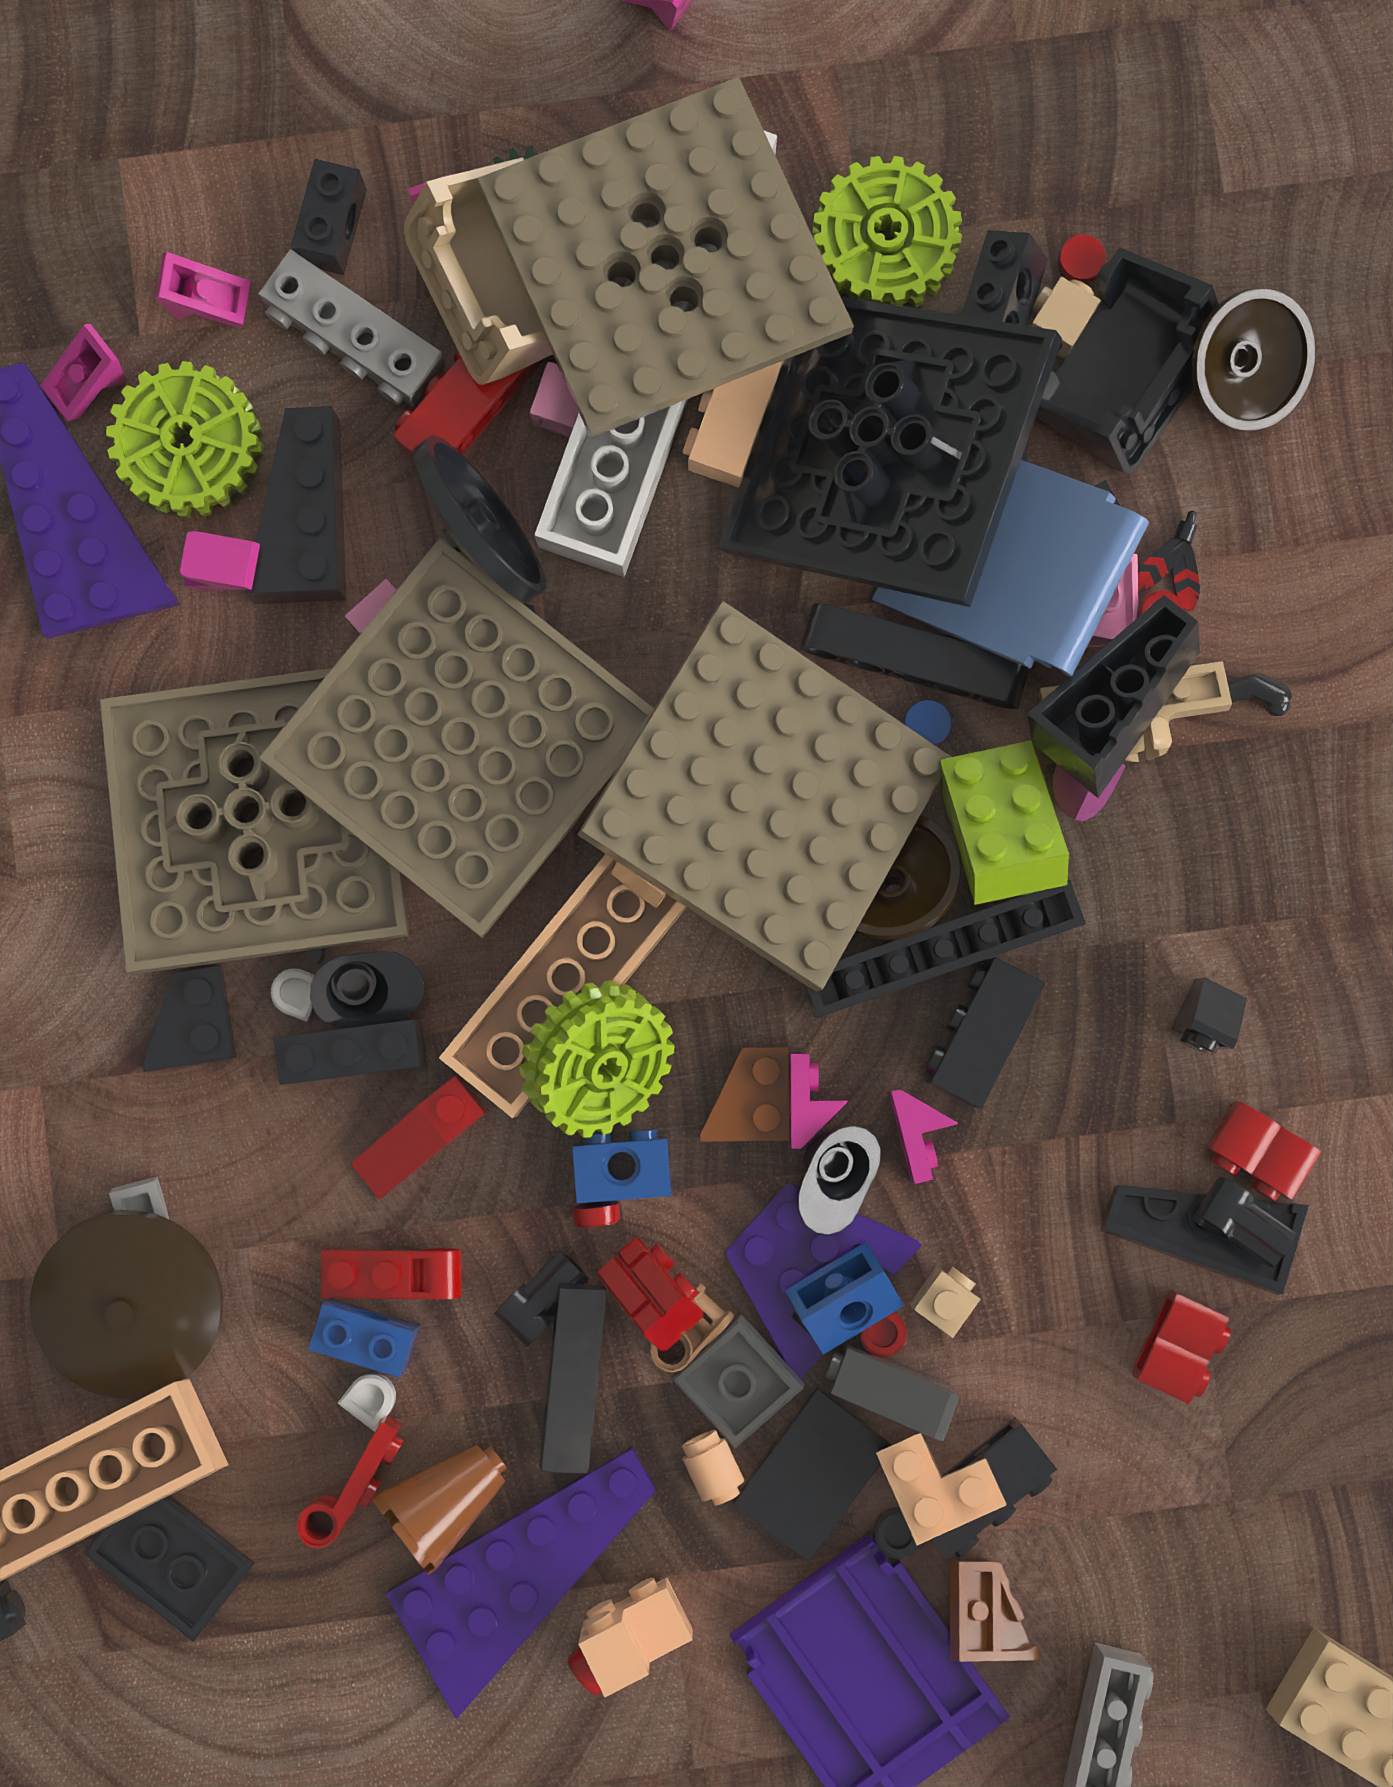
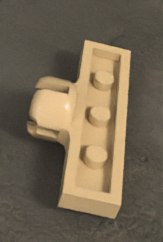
M1223 661L1189 667L1125 761L1139 762L1137 753L1142 751L1145 753L1146 760L1166 754L1172 744L1169 721L1172 719L1229 711L1232 701ZM1059 685L1040 688L1038 693L1039 702Z

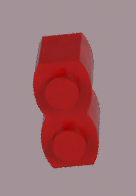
M1234 1101L1205 1147L1206 1150L1215 1155L1211 1161L1212 1164L1236 1177L1239 1170L1255 1180L1251 1188L1274 1202L1278 1200L1279 1196L1293 1200L1321 1154L1319 1149L1281 1127L1267 1116L1241 1101Z
M1170 1290L1159 1310L1152 1331L1138 1356L1132 1375L1137 1380L1190 1404L1193 1397H1201L1208 1386L1211 1372L1207 1370V1366L1214 1352L1220 1354L1227 1345L1231 1329L1226 1327L1229 1318L1214 1309Z

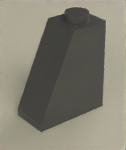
M844 1343L841 1353L833 1351L824 1378L831 1380L829 1384L831 1394L941 1442H944L960 1395L949 1382L889 1359L875 1356L868 1351Z

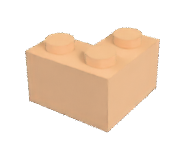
M918 1433L876 1452L916 1545L1006 1506V1501L986 1457L942 1477L922 1433Z
M667 1577L657 1583L654 1578L646 1579L629 1590L630 1597L616 1604H613L611 1599L606 1600L587 1611L588 1618L583 1621L578 1645L604 1697L649 1675V1664L651 1661L692 1641L693 1628Z

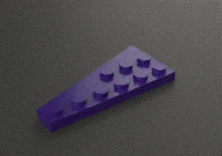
M23 362L0 368V461L43 636L51 639L181 605L161 576L159 569L136 537L132 527L103 482L82 453L83 451L62 422L57 414L58 412L40 387L29 367Z
M633 1446L448 1554L432 1574L428 1575L423 1569L387 1591L386 1595L456 1719L656 1491L653 1481Z

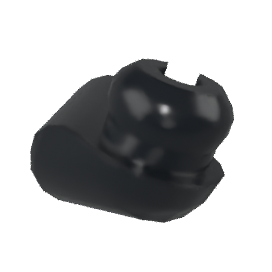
M1256 673L1227 681L1232 703L1256 698L1265 703V710L1272 716L1285 715L1291 708L1289 700H1291L1292 694L1288 686L1265 674Z

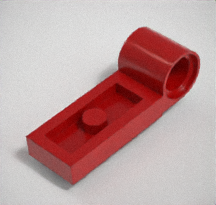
M326 1249L321 1251V1298L456 1299L462 1297V1249Z
M387 1415L380 1422L339 1499L332 1496H320L311 1501L302 1511L297 1520V1533L306 1545L313 1548H323L330 1545L343 1530L348 1519L358 1508L359 1504L365 1508L369 1506L372 1501L371 1498L374 1497L381 1482L374 1479L382 1462L390 1466L404 1440L397 1437L403 1425L402 1423ZM323 1511L329 1514L333 1521V1530L321 1532L315 1529L311 1522L312 1512Z

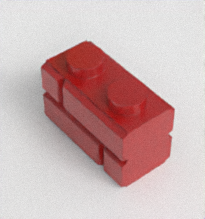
M633 1238L618 1252L619 1256L617 1258L613 1257L598 1271L597 1277L642 1335L661 1352L667 1351L682 1337L683 1331L691 1329L703 1317L702 1309L693 1300L700 1293L681 1272L676 1277L672 1274L670 1269L676 1263L659 1244L656 1243L650 1248L640 1238Z

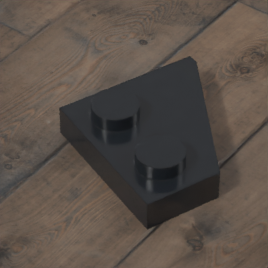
M223 966L173 973L143 1064L144 1072L236 1058Z

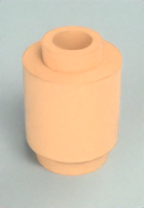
M715 1429L702 1433L682 1445L686 1455L682 1460L701 1501L712 1500L716 1506L739 1495L740 1492L737 1487L744 1482V1478L725 1438L720 1439Z

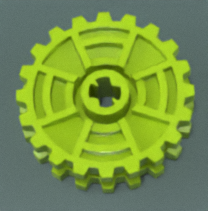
M876 156L871 157L870 166L863 168L856 162L849 166V176L844 178L837 174L831 180L832 190L830 193L823 192L819 198L820 207L818 212L814 213L812 236L839 295L845 293L852 299L903 306V304L909 302L916 308L923 304V295L926 292L935 296L941 290L940 282L944 278L949 279L954 268L953 264L958 255L962 239L958 226L961 225L962 218L961 212L953 211L951 207L956 200L953 192H943L940 189L943 179L937 173L928 177L923 173L925 165L916 161L912 167L905 166L903 157L894 156L891 163H883L881 157ZM887 230L889 237H892L893 240H885L884 234L879 232Z
M182 361L180 368L177 370H172L168 363L160 364L159 372L154 376H151L147 371L139 374L140 384L136 388L126 385L121 391L126 398L122 405L113 404L110 413L117 418L115 425L107 426L106 436L114 440L113 443L115 445L107 450L109 458L112 461H116L119 467L115 472L120 480L125 482L130 488L129 490L143 503H150L156 507L158 512L165 515L172 509L174 512H177L180 518H190L192 511L197 510L203 517L212 515V508L217 504H220L224 509L233 505L231 496L235 492L244 495L249 489L245 483L248 476H257L260 467L254 462L255 456L262 455L264 451V445L258 441L259 438L257 437L259 433L263 432L259 420H256L253 413L255 409L244 393L235 387V383L229 377L224 376L220 378V376H217L214 368L205 365L199 372L195 370L192 362ZM184 434L188 438L193 439L192 444L188 447L183 443L180 444L178 441Z
M604 980L600 988L591 982L583 985L580 994L575 995L572 991L567 992L563 995V1003L559 1007L550 1005L545 1010L547 1019L543 1024H534L530 1032L535 1037L532 1043L524 1044L522 1054L527 1058V1062L520 1066V1075L527 1080L522 1085L524 1093L529 1098H532L530 1102L540 1112H544L546 1118L555 1127L559 1126L564 1133L571 1136L577 1131L583 1138H590L595 1130L606 1135L612 1132L614 1124L620 1122L625 1126L631 1122V1114L636 1110L644 1112L649 1107L647 1099L651 1094H659L663 1086L659 1083L661 1076L669 1074L672 1066L666 1059L674 1053V1044L667 1039L673 1033L672 1028L663 1021L665 1016L655 1006L652 1007L639 992L636 993L629 985L623 983L618 987L613 981Z

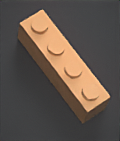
M785 360L703 393L698 409L699 412L705 413L699 429L693 427L690 429L683 449V454L689 456V471L739 488L766 409L774 392V386L781 366Z

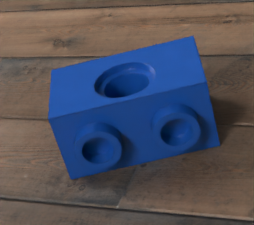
M657 1130L629 1132V1141L611 1142L610 1133L606 1135L593 1134L590 1138H583V1144L572 1146L576 1202L587 1203L671 1196L668 1138H658ZM625 1152L633 1157L636 1164L633 1175L622 1179L611 1173L609 1160L613 1154Z
M867 1242L785 1290L801 1321L822 1354L827 1353L904 1306Z
M330 1298L322 1303L308 1350L399 1378L407 1370L420 1325Z

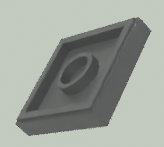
M742 1314L729 1324L708 1346H705L685 1368L677 1371L671 1378L734 1449L796 1396L805 1386V1383Z

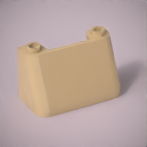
M523 157L426 181L404 223L406 244L470 375L473 380L481 385L498 381L553 354L478 186L479 177L523 161Z

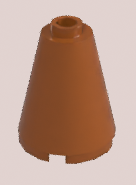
M476 1444L377 1493L371 1500L388 1520L393 1530L421 1567L430 1575L437 1570L504 1485L505 1480L501 1473L507 1467L491 1446L482 1451Z

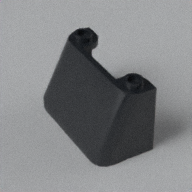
M1119 247L1110 262H1106L1097 275L1096 285L1102 305L1057 371L1054 373L1051 370L1036 418L1110 467L1125 474H1131L1141 465L1194 387L1192 355L1195 342L1203 323L1219 303L1213 285Z

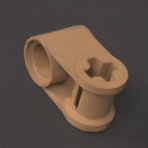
M702 1283L695 1287L700 1294L693 1300L712 1321L709 1322L702 1317L691 1329L682 1332L680 1340H682L685 1346L682 1356L675 1361H665L659 1356L658 1348L650 1342L652 1361L665 1372L673 1373L685 1368L705 1346H708L727 1327L735 1316L730 1310L725 1312L705 1293L706 1287Z

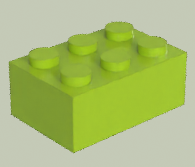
M1031 740L940 760L942 774L940 779L941 794L975 905L1067 885L1069 852Z

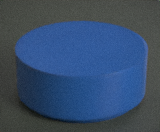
M924 700L914 704L909 709L904 719V725L937 746L948 736L951 729V718L947 709L942 704L932 700Z

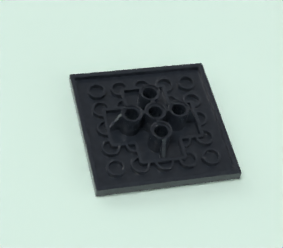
M841 297L854 325L852 333L788 358L782 364L774 386V392L766 409L718 547L725 553L971 607L1062 337L1057 330Z

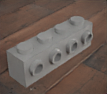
M291 249L258 293L267 308L265 311L266 316L274 323L286 330L292 325L304 333L302 340L322 355H325L329 350L342 359L339 364L345 371L361 381L367 376L379 384L377 391L397 406H400L402 401L415 409L424 397V391L430 381L441 373L446 366L440 350Z
M1094 1643L1062 1787H1131V1759L1134 1747L1137 1748L1141 1741L1143 1732L1141 1714L1144 1701L1148 1700L1151 1695L1154 1679L1153 1671H1151L1152 1668L1141 1653Z

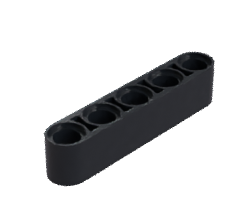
M814 603L812 605L801 644L802 651L820 658L1006 709H1019L1029 672L1028 667L973 644L822 603Z

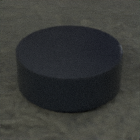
M890 1508L879 1515L874 1525V1537L879 1549L892 1558H905L912 1555L919 1545H916L901 1508Z

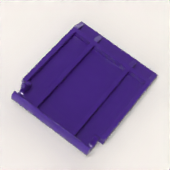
M869 1533L730 1633L733 1643L739 1644L746 1656L747 1663L751 1666L746 1670L747 1676L825 1787H916L1010 1718V1715L972 1661L959 1662L950 1660V1630L900 1559L891 1564Z

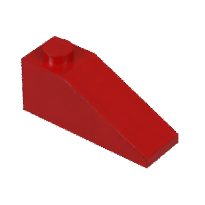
M460 1075L454 1076L415 1107L350 1164L380 1200L486 1115L489 1110Z

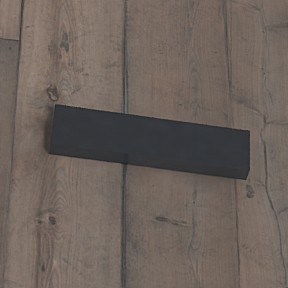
M558 1284L539 1464L541 1472L588 1473L607 1296L605 1286Z

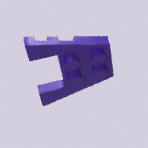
M786 1182L728 1246L725 1253L785 1362L802 1379L823 1354L808 1330L792 1316L796 1310L785 1290L845 1255L856 1244L861 1245L867 1242L878 1262L893 1276L922 1245L916 1239L858 1213L852 1222L839 1232L828 1235L814 1232L804 1224L798 1212L797 1196L800 1187Z

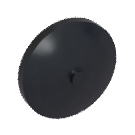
M430 435L414 447L413 458L417 472L433 509L445 527L442 529V532L448 543L456 551H462L483 574L519 601L530 602L545 591V574L529 540L504 502L470 461L449 442L437 435Z

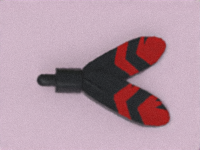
M1189 511L1185 521L1180 520L1174 539L1159 548L1138 568V593L1150 590L1172 570L1175 594L1181 600L1186 611H1191L1195 608L1200 596L1197 564L1191 546L1198 527L1194 524L1197 516L1195 511Z

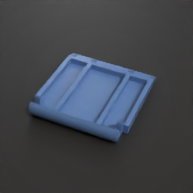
M1021 460L971 607L881 587L877 588L872 600L903 616L1030 669L1034 661H1037L1050 669L1053 666L1067 676L1072 677L1149 521L1132 510L1114 504L1116 498L1108 491Z

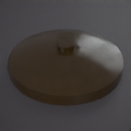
M138 1210L110 1211L92 1216L76 1224L64 1233L46 1253L36 1271L31 1288V1322L37 1341L45 1356L71 1382L83 1389L107 1397L141 1398L173 1382L186 1379L205 1359L214 1344L222 1322V1284L209 1253L190 1232L179 1224L150 1212Z

